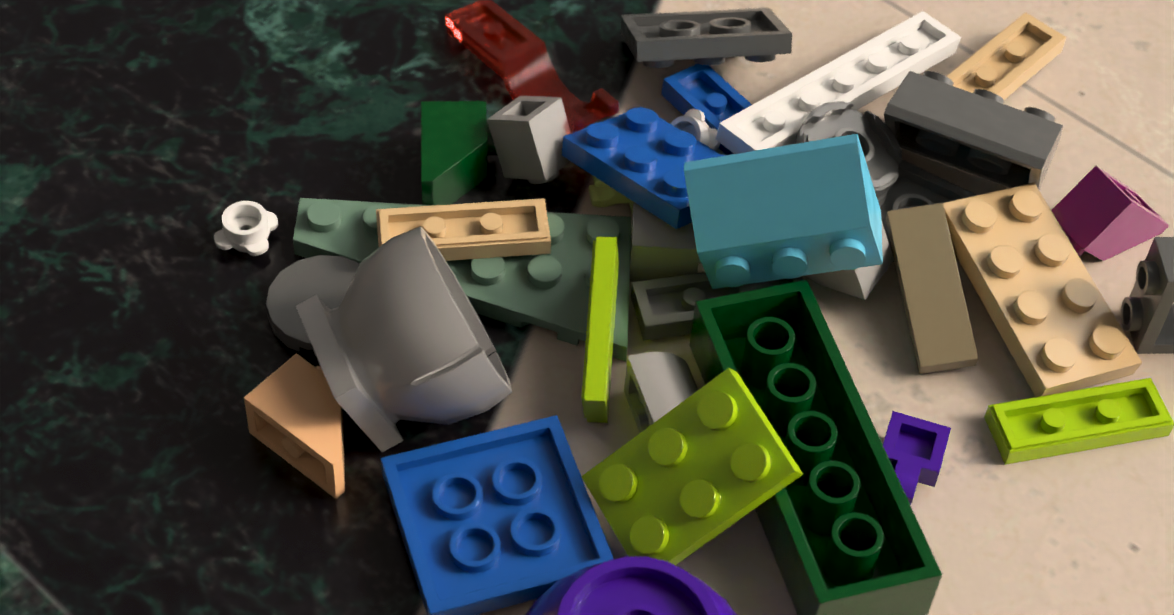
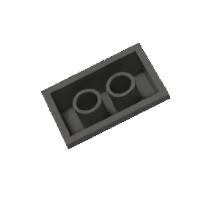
M912 71L908 72L888 102L884 112L885 124L894 133L900 148L1008 188L1035 183L1040 190L1059 144L1063 125L1054 122L1055 117L1034 107H1025L1024 111L1005 105L1003 104L1004 99L984 89H975L971 93L954 87V82L950 78L933 71H925L923 75Z

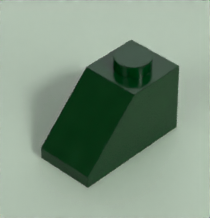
M486 101L421 102L422 205H450L487 178V156L497 155L487 123Z

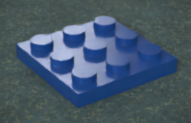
M557 415L381 458V472L427 615H479L535 600L558 580L582 568L614 559Z

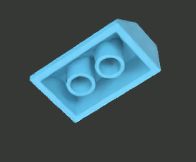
M858 134L684 162V176L697 254L712 289L739 287L745 284L779 279H794L800 276L840 270H854L861 267L883 264L881 209Z

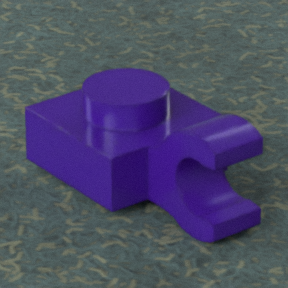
M892 411L883 446L911 505L917 483L935 487L951 428Z

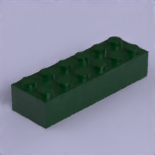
M802 280L696 301L689 345L705 385L728 368L736 371L803 473L799 478L755 508L797 615H927L942 578L941 570L808 281Z

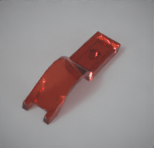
M478 0L445 15L447 32L503 79L506 89L513 100L519 96L561 97L571 133L584 129L585 126L604 117H611L619 113V101L602 88L593 92L590 103L581 101L574 96L558 77L549 59L545 42L492 0Z

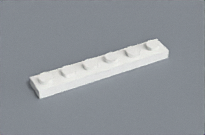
M922 11L720 122L715 140L734 154L796 144V135L809 113L820 105L843 101L854 104L851 109L857 111L900 86L909 71L920 74L955 54L961 37Z

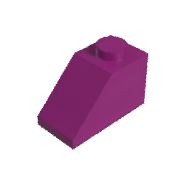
M1095 166L1051 210L1078 256L1080 257L1086 251L1102 261L1162 234L1169 227L1133 189L1098 166Z

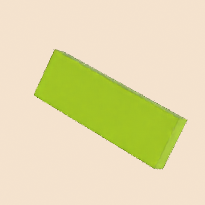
M596 237V240H593L581 396L584 418H587V422L608 423L619 269L617 237Z
M1151 378L988 405L984 416L1005 465L1166 437L1170 435L1174 427V422Z

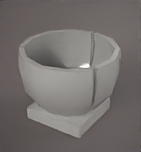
M421 226L390 238L360 262L339 307L330 309L317 294L296 306L334 399L381 452L403 441L396 426L399 420L450 425L488 411L512 393L508 375L476 311L434 241Z

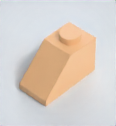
M296 353L244 397L249 433L337 499L345 492L342 407L334 399L321 366L314 367Z

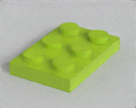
M728 368L581 477L628 557H650L677 565L799 478L803 473L739 374Z

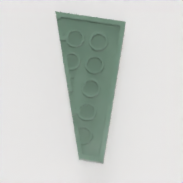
M300 198L293 236L294 254L305 258L318 255L343 256L360 263L379 248L376 209L435 205ZM547 212L551 236V254L446 261L477 314L520 328L528 324L558 332L557 340L578 346L580 340L586 341L593 240H596V237H617L619 269L613 358L626 362L628 350L631 217Z

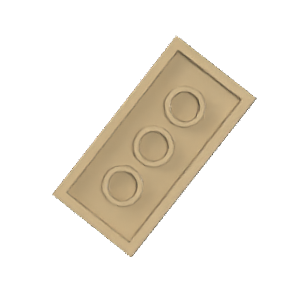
M1035 183L943 203L954 253L1035 397L1075 391L1135 373L1142 364L1141 359Z

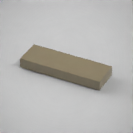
M943 203L887 211L886 224L919 374L976 366L978 354Z

